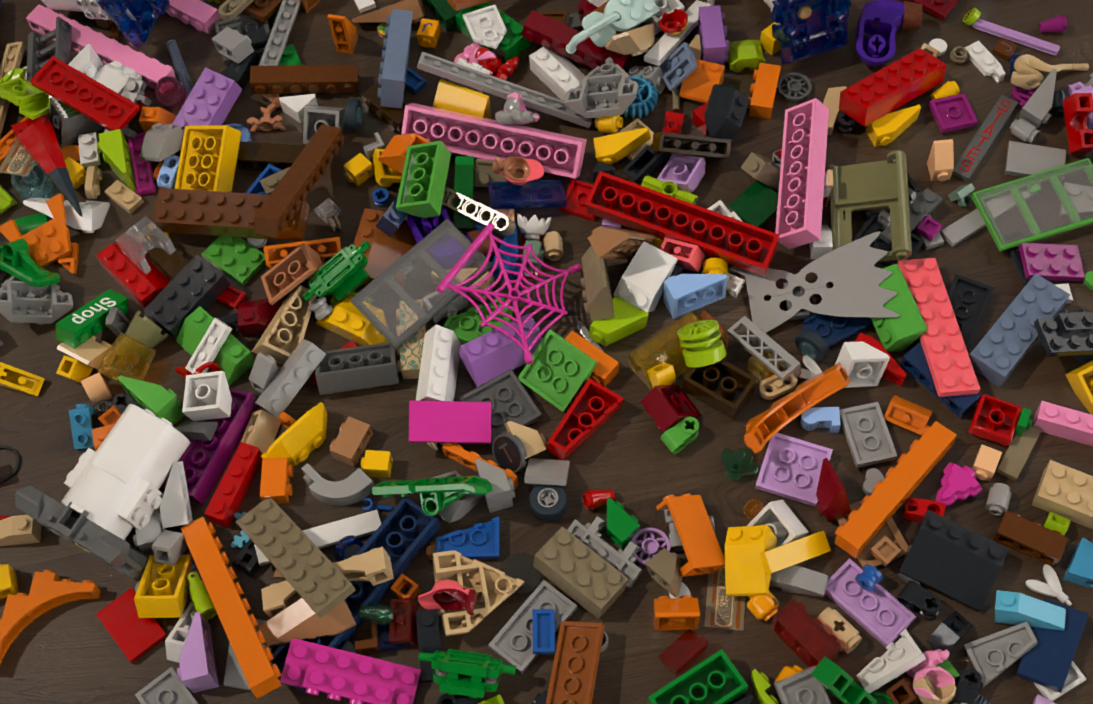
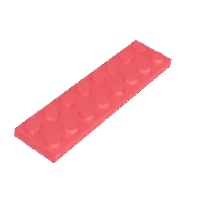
M926 258L897 261L896 264H898L928 329L919 338L938 397L978 394L980 387L936 259Z

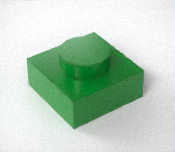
M1023 407L1015 428V435L1022 436L1024 430H1029L1033 420L1029 418L1032 410Z

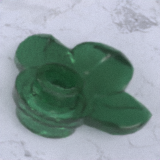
M727 448L723 450L721 462L725 466V473L728 479L739 481L744 476L756 475L760 470V466L752 462L753 453L750 449L741 448L736 452Z

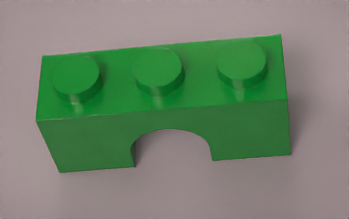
M826 657L821 660L811 673L817 681L843 704H875L877 702L865 689L853 681L854 679L841 667Z

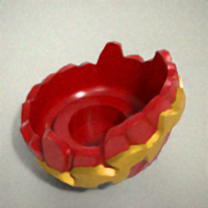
M674 9L671 13H664L662 19L659 20L660 29L670 36L681 34L687 27L688 15L682 9Z

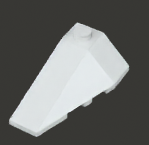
M33 197L23 200L24 205L53 218L46 203L50 198ZM68 200L64 201V208L67 212V225L74 229L82 230L83 233H93L94 230L101 228L110 207L108 202L92 200L79 202L82 211L81 217Z

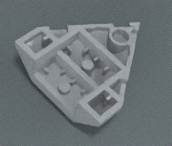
M608 57L605 60V64L601 67L597 66L580 80L578 87L567 91L564 104L585 118L622 115L637 97L639 86L636 81L630 79V76L618 64L615 65L612 58Z
M12 276L2 283L0 288V313L10 322L18 324H52L73 309V299L70 293H63L59 290L60 286L57 284L34 287Z

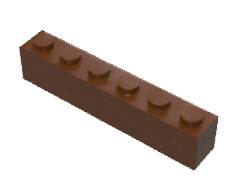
M358 65L251 66L250 86L252 94L260 95L359 93Z

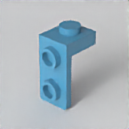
M88 403L76 404V408L69 410L74 449L94 447L91 415L96 413L95 405L89 406Z

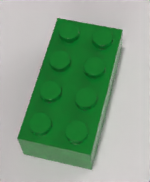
M486 2L460 11L456 15L457 29L472 40L462 14L492 6L493 4ZM498 9L507 32L496 49L482 45V47L496 54L502 59V63L505 64L506 61L519 56L531 46V41L521 36L522 25Z
M721 649L648 697V704H731L747 693L748 685Z

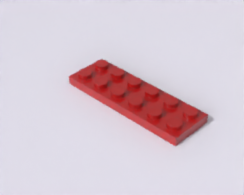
M54 56L30 80L32 86L110 131L117 129L122 131L140 110L139 105Z

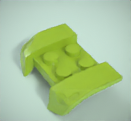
M11 69L0 79V97L19 106V113L32 120L49 114L51 96L25 80L26 69Z

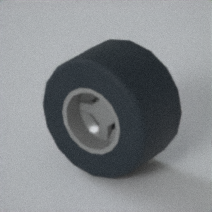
M537 484L532 489L529 499L532 514L538 520L554 522L565 514L567 510V495L562 486Z

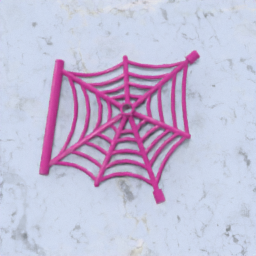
M488 223L436 287V291L443 293L447 288L468 299L482 318L483 322L480 326L484 327L487 325L511 338L525 352L523 354L525 363L529 365L533 363L532 354L529 352L549 327L568 313L565 310L563 301L565 282L570 273L574 274L581 271V266L575 264L569 267V270L553 268L542 262L532 250V244H528V246L508 244L492 234L495 226L492 223ZM489 236V252L481 268L467 280L456 285H450L452 280ZM495 241L514 249L527 250L525 255L508 253L498 249ZM492 249H494L496 260L489 274L477 284L462 287V285L474 279L484 269L489 261ZM500 253L524 259L522 264L511 263L502 260ZM531 253L542 266L552 271L560 272V274L554 276L538 270L530 261L529 254ZM527 261L537 273L549 277V279L543 280L533 275L526 268ZM499 263L501 271L497 280L483 290L474 289L491 277ZM504 264L521 268L519 272L505 269ZM524 270L529 276L540 283L534 285L527 281L523 276ZM507 273L518 275L517 280H509ZM503 275L505 279L504 284L494 292L488 291L495 287ZM564 277L560 290L562 307L560 309L556 302L555 286L556 280ZM521 279L531 287L528 288L523 285ZM553 282L552 298L555 307L551 306L548 295V283ZM511 283H516L514 288H512ZM507 285L508 294L498 293ZM519 285L525 290L520 292L518 290ZM545 286V296L548 305L543 304L540 298L539 288ZM536 289V296L539 302L531 300V291ZM462 291L471 292L478 297L490 315L485 319L478 305ZM479 294H484L493 303L496 309L493 313L489 305ZM527 294V299L520 296ZM491 296H494L501 303L500 307L497 306ZM500 297L507 299L505 302H503ZM518 301L527 303L528 305L519 313ZM532 305L539 307L523 322L521 321V315L526 309ZM504 308H508L515 313L516 318L501 311ZM542 309L551 310L532 327L525 337L523 329L525 323ZM552 313H561L543 328L528 347L527 339L533 331ZM500 314L518 323L519 331L513 325L495 316ZM494 319L504 323L521 337L523 345L510 333L488 322Z

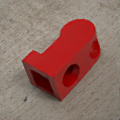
M908 498L905 501L903 517L909 521L919 522V519L927 510L944 517L946 503Z

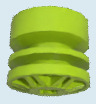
M697 321L677 331L678 337L681 339L680 345L685 348L682 352L686 366H708L726 357L724 343L722 340H719L721 332L718 330V321Z

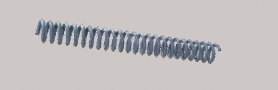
M170 40L166 46L187 99L190 94L189 91H192L193 86L175 40Z

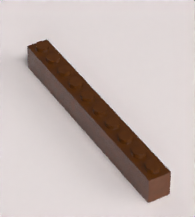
M321 124L254 216L255 234L278 238L281 232L285 231L286 225L293 219L294 213L299 210L301 203L306 200L308 193L313 190L314 184L319 181L321 174L325 173L328 164H331L334 155H337L339 148L344 145L345 137L342 135V128Z

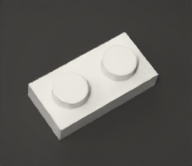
M97 133L78 135L80 165L84 168L101 165L100 153L97 147V142H99Z

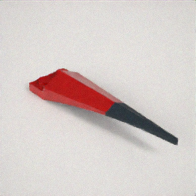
M47 115L11 125L18 142L49 176L79 216L82 217V211L53 125Z

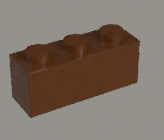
M1006 511L999 523L993 541L1055 568L1061 559L1069 538L1064 537L1058 531H1051L1042 527L1038 522H1030L1017 513Z

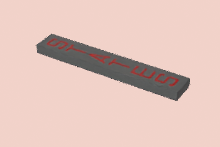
M1004 95L1000 96L954 166L953 176L966 182L969 181L1017 107V101Z

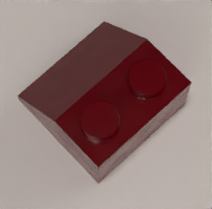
M679 385L654 386L641 401L647 414L654 419L657 428L663 433L686 417L697 419L701 416Z

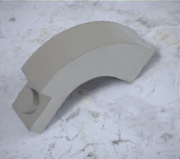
M308 463L301 468L305 475L303 479L309 485L308 488L312 496L325 504L333 506L351 505L363 500L372 493L374 483L360 468L348 478L336 482L322 478Z

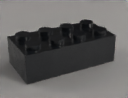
M196 254L144 309V312L153 322L176 339L185 318L199 306L206 311L230 284L221 272Z

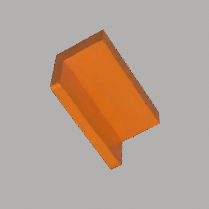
M894 395L884 415V420L921 435L932 411Z

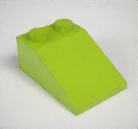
M121 129L100 133L97 147L100 153L103 152L105 163L110 165L112 171L129 189L137 193L130 149Z

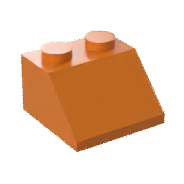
M696 59L698 68L682 82L679 97L707 103L713 85L723 83L725 66Z
M685 595L680 598L660 596L658 599H654V631L698 630L700 620L698 598Z

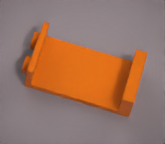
M688 493L677 497L675 495L664 497L663 501L656 508L657 510H670L688 559V563L679 569L681 576L711 574L724 567L725 559L701 495H691Z

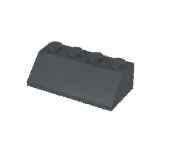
M389 342L324 351L326 355L315 371L320 395L399 384L396 350Z

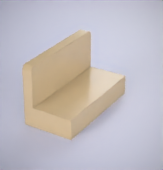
M264 410L253 412L241 442L258 447L263 454L274 442L281 424L280 420Z

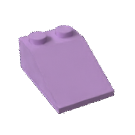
M200 612L194 615L179 658L180 668H177L179 681H182L193 693L219 687L211 627Z

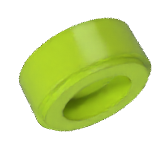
M977 8L971 9L964 16L963 22L967 26L974 24L979 19L981 12Z

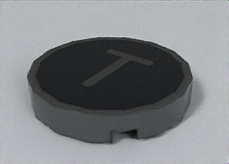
M506 432L494 439L492 445L493 456L499 467L504 470L510 469L514 473L522 470L526 465L525 457H527V451L520 438L516 435H511L510 432Z

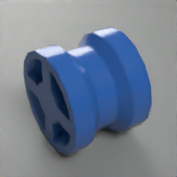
M865 564L862 568L863 572L857 574L855 581L864 590L872 592L875 589V584L880 582L883 576L875 567Z

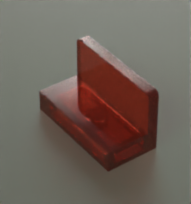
M411 597L391 599L389 642L392 644L409 642L412 646L418 647L416 611H420V605Z
M688 629L664 650L658 658L676 677L708 648V641L703 635L698 638L691 629Z

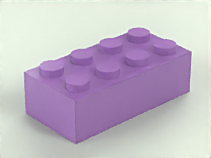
M205 67L172 125H180L183 134L185 126L222 125L240 95L242 88L234 80Z

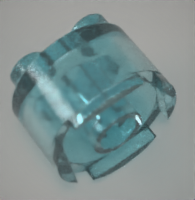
M26 162L20 165V167L34 166L32 170L23 174L30 173L28 177L12 174L11 183L22 200L52 198L55 184L37 162Z

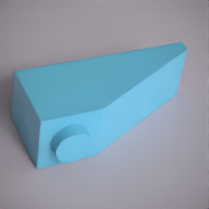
M997 590L995 602L996 623L1018 625L1028 622L1030 627L1064 631L1066 609L1022 593Z

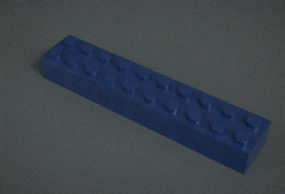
M404 497L356 554L360 555L374 548L383 547L390 556L394 579L374 586L369 581H349L356 591L344 600L356 625L338 635H325L316 637V639L302 640L341 649L389 592L400 575L407 570L440 529L438 519L434 516H428L419 505ZM290 643L280 645L272 654L274 659L270 660L272 665L276 663L281 675ZM292 686L302 695L306 694V689Z

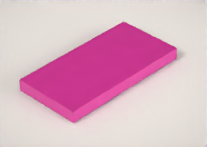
M409 400L408 442L491 444V402Z

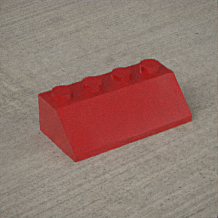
M132 243L110 244L96 255L102 267L143 309L171 282Z

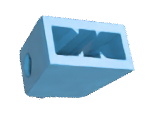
M1082 537L1075 548L1063 580L1093 589V543Z

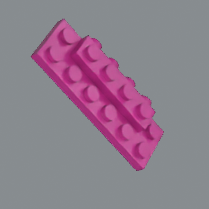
M292 638L280 683L306 689L305 693L318 696L319 692L328 694L327 698L335 701H340L341 698L349 699V704H413L421 670Z

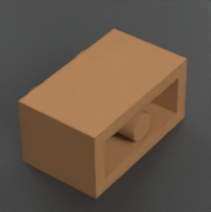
M349 416L346 422L341 424L337 438L333 439L330 444V452L333 459L355 467L373 435L371 426Z

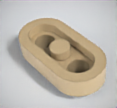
M88 166L85 180V195L87 199H97L98 195H100L99 183L102 180V171L98 166Z
M776 375L768 377L761 381L759 394L767 400L775 399L793 391L797 386L798 378L790 375L782 381ZM788 381L790 384L786 385L783 382Z

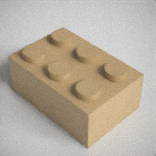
M1050 460L1043 471L1032 506L1047 512L1052 511L1075 523L1093 529V476Z

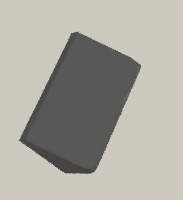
M185 421L176 429L188 440L211 441L218 423Z

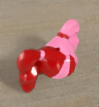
M472 43L464 48L463 53L455 57L454 63H456L458 58H462L470 64L473 62L483 66L482 68L491 71V76L506 81L508 76H511L519 66L518 62L520 60L519 57H513L506 61L505 64H502V59L490 52V50L482 47V44Z

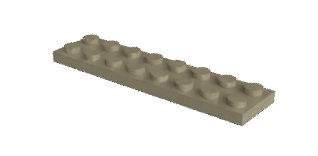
M266 498L236 521L241 530L319 618L323 617L356 591L348 579L272 498Z

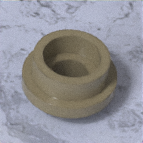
M961 46L955 47L950 52V59L958 64L966 62L968 59L967 50Z

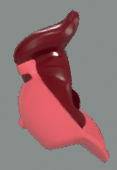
M439 580L434 584L431 591L419 595L418 601L427 610L443 609L447 611L454 609L461 611L465 608L466 612L473 616L477 594L474 589L463 588L457 581Z

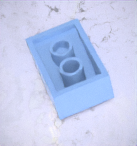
M680 274L671 276L664 281L663 302L672 318L675 319L725 298L728 277L726 274Z

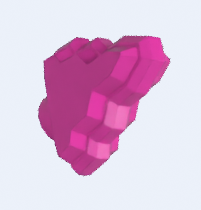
M949 462L943 470L944 476L940 481L942 487L937 492L935 501L946 503V506H950L956 500L964 501L969 496H977L983 489L976 480L977 475L975 471L968 466L961 468L955 463Z

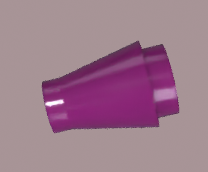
M1058 15L1039 22L1040 33H1062L1063 30H1067L1066 16Z

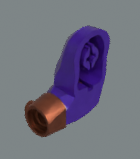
M875 0L865 3L855 32L856 51L859 59L872 67H879L888 63L896 51V31L920 29L922 4L894 0Z

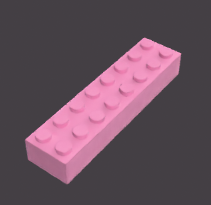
M816 98L785 110L775 233L780 235L779 243L788 249L821 239L829 108Z

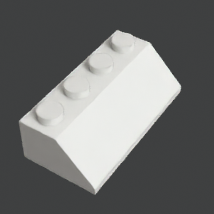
M542 47L529 56L530 70L562 101H565L567 91L580 85L579 81L585 77L564 55H560L549 48Z
M435 325L425 333L416 401H454L460 358L458 353L461 347V343L454 331Z

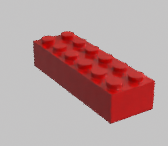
M919 48L840 91L839 110L865 127L943 83L946 64Z

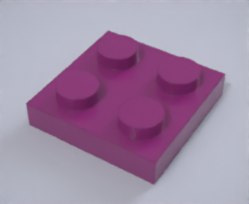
M965 93L929 102L930 110L941 134L974 127L978 123Z

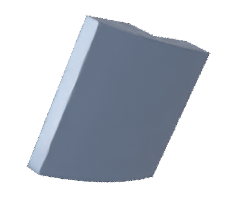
M686 42L680 45L660 65L664 73L662 78L670 91H673L698 68L695 56Z

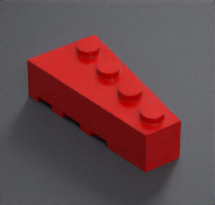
M589 378L548 440L546 451L561 460H565L621 409L624 398Z

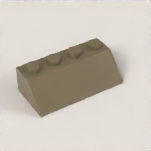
M591 245L581 258L580 274L581 277H584L581 278L582 288L585 289L582 290L585 313L590 314L591 321L615 317L606 259L599 258Z

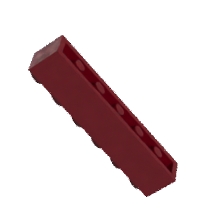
M533 10L523 26L521 36L527 40L534 41L593 70L597 66L601 67L605 64V60L608 57L613 59L615 65L618 64L623 69L629 55L608 50L606 47H598L590 37L580 42L576 46V51L570 54L566 51V45L580 31Z

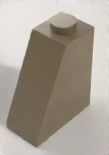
M751 152L741 168L753 178L779 191L780 167L767 157Z

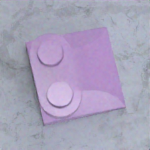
M672 154L657 179L663 182L672 181L676 183L677 188L692 193L705 174V159L703 157Z

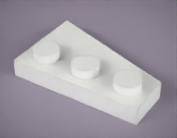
M906 629L900 633L901 638L895 644L891 642L886 647L887 651L881 657L874 658L856 675L869 694L926 660Z

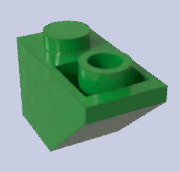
M609 498L607 500V536L621 549H624L633 536L640 531V522L634 515H628L621 503L618 501L614 502Z

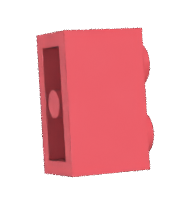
M666 237L660 247V250L678 258L676 263L682 265L683 269L699 272L706 257L699 246Z

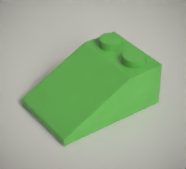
M124 376L117 378L126 393L142 409L150 410L156 417L164 418L174 425L185 415L181 409L183 405L177 400V395L171 389L166 390L161 385Z

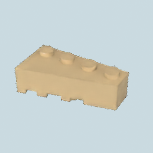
M298 286L291 291L252 352L256 354L260 352L265 356L270 355L276 360V363L283 366L304 339L311 315L308 307L315 301L316 294L309 301H306L302 295L309 289Z

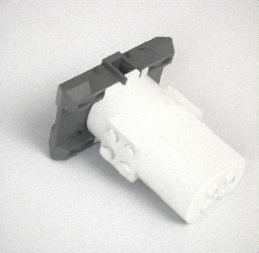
M129 404L95 452L88 448L80 456L75 468L68 473L64 484L70 489L61 502L54 500L32 486H27L16 491L15 506L33 519H36L38 523L57 536H61L115 568L118 572L127 575L135 581H139L144 573L148 558L131 549L130 544L125 539L133 527L141 531L149 523L150 516L160 506L163 498L159 488L170 474L172 464L178 462L189 446L190 441L174 428L173 424L168 420L156 417L153 412L146 408L144 410L136 405Z

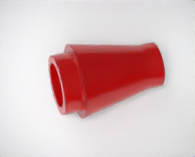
M612 489L587 490L586 493H583V502L586 509L594 510L607 504L609 498L615 501Z

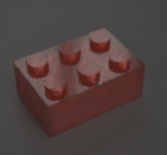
M794 598L774 615L770 629L808 668L812 666L817 667L824 657L834 663L841 650L839 640L833 634L829 635L823 629L824 626L817 618L813 619L805 605L797 602Z

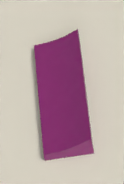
M229 388L232 397L230 417L202 420V422L218 423L211 441L189 440V446L178 460V462L183 461L189 500L202 506L205 504L244 435L252 413L256 412L259 408V405L255 403L257 398L252 393ZM168 478L162 487L163 489L166 488Z

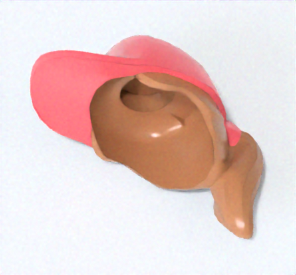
M495 157L492 165V171L495 174L503 175L507 181L515 185H525L527 182L540 179L544 175V169L540 162L523 157H508L504 161L500 157Z

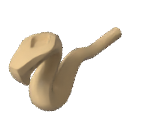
M1021 55L1014 62L1015 71L1011 75L1010 82L1026 90H1031L1040 86L1045 80L1041 73L1050 74L1053 68L1057 72L1088 71L1089 64L1049 65L1032 55Z

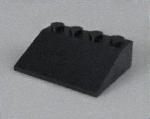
M927 510L919 519L898 573L980 612L1003 565L1008 548Z

